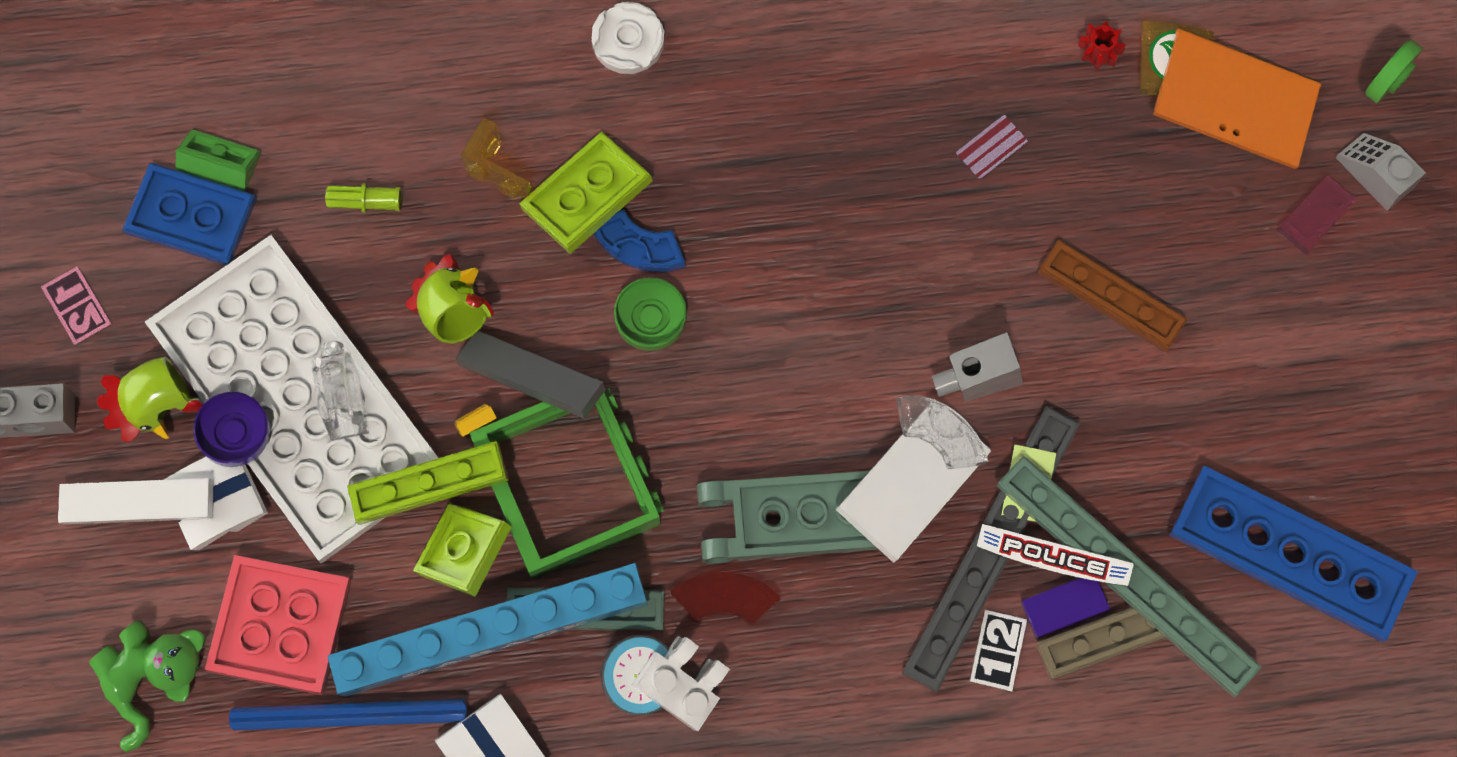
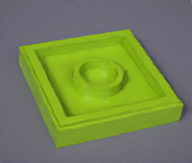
M449 502L413 571L421 577L476 597L512 527L505 521Z

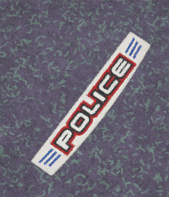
M984 524L982 525L977 546L1032 566L1084 579L1126 586L1129 585L1134 565L1130 562Z

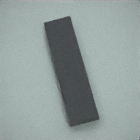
M481 331L476 332L456 357L458 365L584 419L605 391L603 382Z

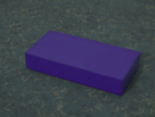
M1084 578L1076 579L1021 602L1036 639L1107 612L1110 609L1099 582Z

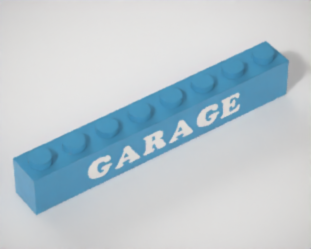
M633 563L327 655L337 694L346 697L648 606L638 568Z

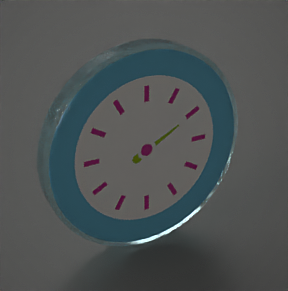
M635 635L618 641L610 648L603 660L600 678L603 692L614 707L631 715H647L662 708L633 687L632 684L654 652L665 657L669 651L665 644L650 636Z

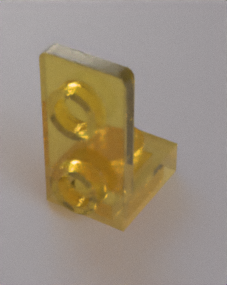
M483 117L461 153L464 168H466L465 171L478 181L485 182L487 179L497 184L498 189L511 198L517 199L520 196L525 199L532 192L530 182L487 160V158L491 160L496 155L501 140L499 139L497 124Z

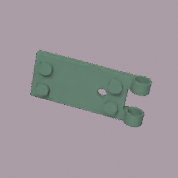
M869 471L733 481H708L698 484V506L718 507L733 503L736 537L713 538L702 541V562L706 564H721L744 559L879 550L836 511L838 506ZM769 512H776L780 515L781 520L778 524L771 525L766 521V515Z

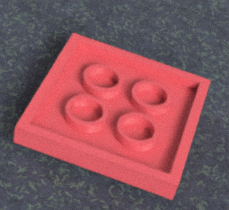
M234 555L205 670L209 673L323 695L330 669L327 655L334 653L351 584L350 578Z

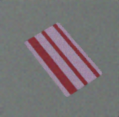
M1003 115L960 148L956 154L981 179L1027 143L1028 140Z

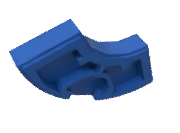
M625 210L617 212L593 234L608 254L629 267L648 272H669L686 268V263L672 230L664 232L644 230L630 220Z

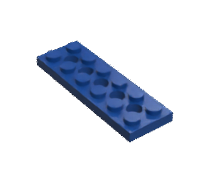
M1205 465L1200 470L1169 535L1382 643L1387 641L1418 571ZM1221 508L1228 511L1232 517L1231 526L1227 528L1217 526L1212 520L1213 510ZM1258 526L1264 529L1267 534L1265 545H1255L1249 540L1247 535L1249 527ZM1286 544H1295L1302 550L1303 558L1300 563H1291L1286 560L1283 554V548ZM1328 561L1337 567V580L1327 581L1322 578L1319 573L1321 562ZM1365 579L1373 585L1374 595L1371 599H1363L1356 593L1355 583L1357 580Z

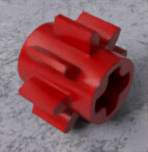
M1105 21L1103 25L1096 28L1089 24L1086 30L1087 36H1081L1078 42V47L1086 49L1081 60L1083 62L1088 60L1095 65L1096 70H1099L1101 65L1107 63L1114 67L1118 59L1117 55L1123 54L1126 44L1118 42L1122 30L1118 29L1115 31V29L1108 26V21Z

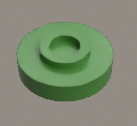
M1412 39L1406 41L1375 77L1365 91V95L1376 104L1389 92L1393 95L1416 68L1417 65L1414 62L1424 48Z
M658 278L636 280L626 286L616 300L614 307L616 328L620 336L629 345L644 351L664 349L673 344L681 336L685 328L687 313L684 298L675 286L665 280Z

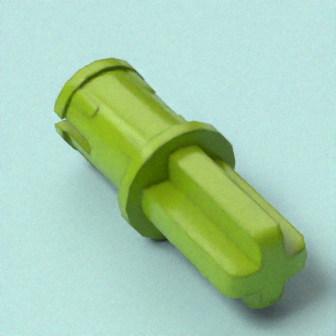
M362 183V187L328 186L325 193V202L328 208L361 209L362 213H367V209L400 211L402 192L400 187H368L367 183Z

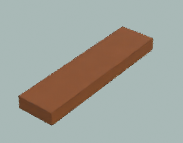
M1060 240L1057 241L1038 270L1039 275L1166 353L1188 320V318Z

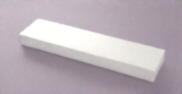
M210 478L60 484L58 523L63 525L212 519L213 480Z

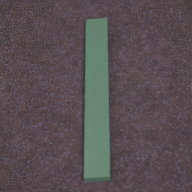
M1025 456L998 482L997 487L1062 545L1133 563L1128 586L1104 583L1233 698L1242 691L1262 668Z

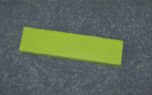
M495 441L347 485L355 521L358 525L509 480L499 443Z

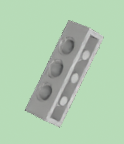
M64 384L0 388V438L75 433V396Z

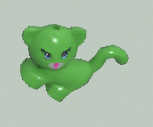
M136 620L119 634L124 644L122 651L119 652L114 646H106L89 661L90 666L99 678L106 700L116 708L123 719L134 725L135 731L120 740V747L123 751L129 752L139 748L149 737L150 719L131 703L142 678L146 677L154 687L163 690L167 698L174 702L184 703L189 697L190 682L198 670L199 653L206 639L200 631L187 630L180 634L165 633L155 642L149 644L147 643L150 638L149 629L141 620Z

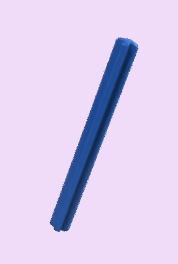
M463 699L238 707L230 709L229 725L233 730L461 722L467 717V703Z

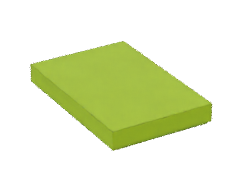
M601 131L519 204L521 209L571 254L653 180L643 167Z

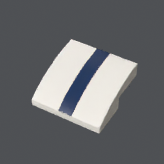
M204 457L164 479L210 478L213 480L212 519L177 520L190 550H200L229 531L238 532L268 513L246 465L225 467Z
M501 694L435 739V742L446 757H545Z

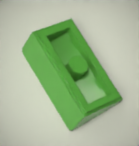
M191 129L176 149L175 169L182 173L245 191L259 161L261 151Z

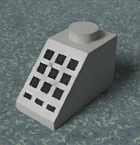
M1363 133L1336 156V159L1386 211L1411 192L1426 174L1399 145Z

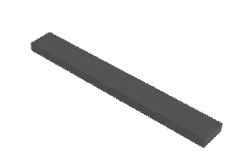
M1046 406L1025 447L1056 453L1054 474L1080 423ZM1000 491L983 524L1022 534L1029 521L1027 520L1029 515L1024 512L1021 519L1017 518L1019 510L1014 505H1007L1003 510L1004 515H1001L1003 503L1007 495ZM981 528L902 675L935 693L938 692L1009 559L977 546Z

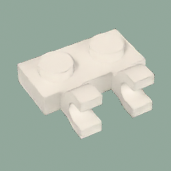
M677 636L665 657L655 652L652 654L632 686L692 730L699 731L720 699L711 691L724 679L730 669L719 660L712 661L707 659L697 678L693 679L680 668L690 660L699 646L687 637L681 638Z

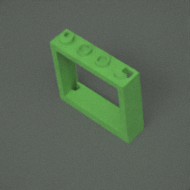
M609 388L605 389L596 402L595 408L643 516L540 559L507 481L492 485L491 487L506 522L512 527L510 531L531 580H535L660 526V516L658 513L664 510L659 501V496L655 490L648 492L643 480L649 477L640 455L633 458L628 444L633 443V439L625 421L618 423L613 410L617 409L618 406ZM541 402L472 431L469 434L474 447L495 441L502 443L570 413L546 402Z

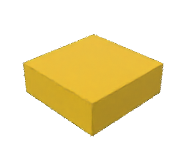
M484 404L456 419L454 425L459 434L464 437L497 417L491 406Z

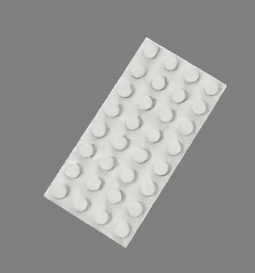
M272 235L145 321L203 403L221 393L240 392L251 396L262 406L269 418L270 437L264 451L255 460L248 463V465L320 564L384 519L381 518L358 525L355 521L347 485L438 459L437 455Z

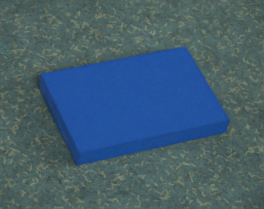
M149 163L122 230L125 234L228 265L233 261L257 198L254 194Z

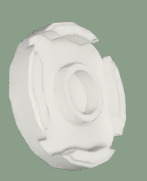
M621 2L615 4L613 8L607 11L604 10L597 17L592 27V47L597 59L606 68L621 74H635L647 70L658 61L664 49V29L662 23H660V20L650 8L639 3Z

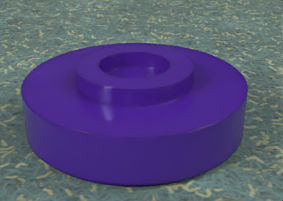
M225 392L212 397L199 409L194 421V438L199 449L212 462L225 467H238L252 462L264 451L270 437V422L266 412L254 398L240 392Z

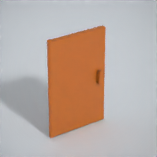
M1178 28L1175 32L1176 36L1153 115L1290 168L1297 169L1321 83Z

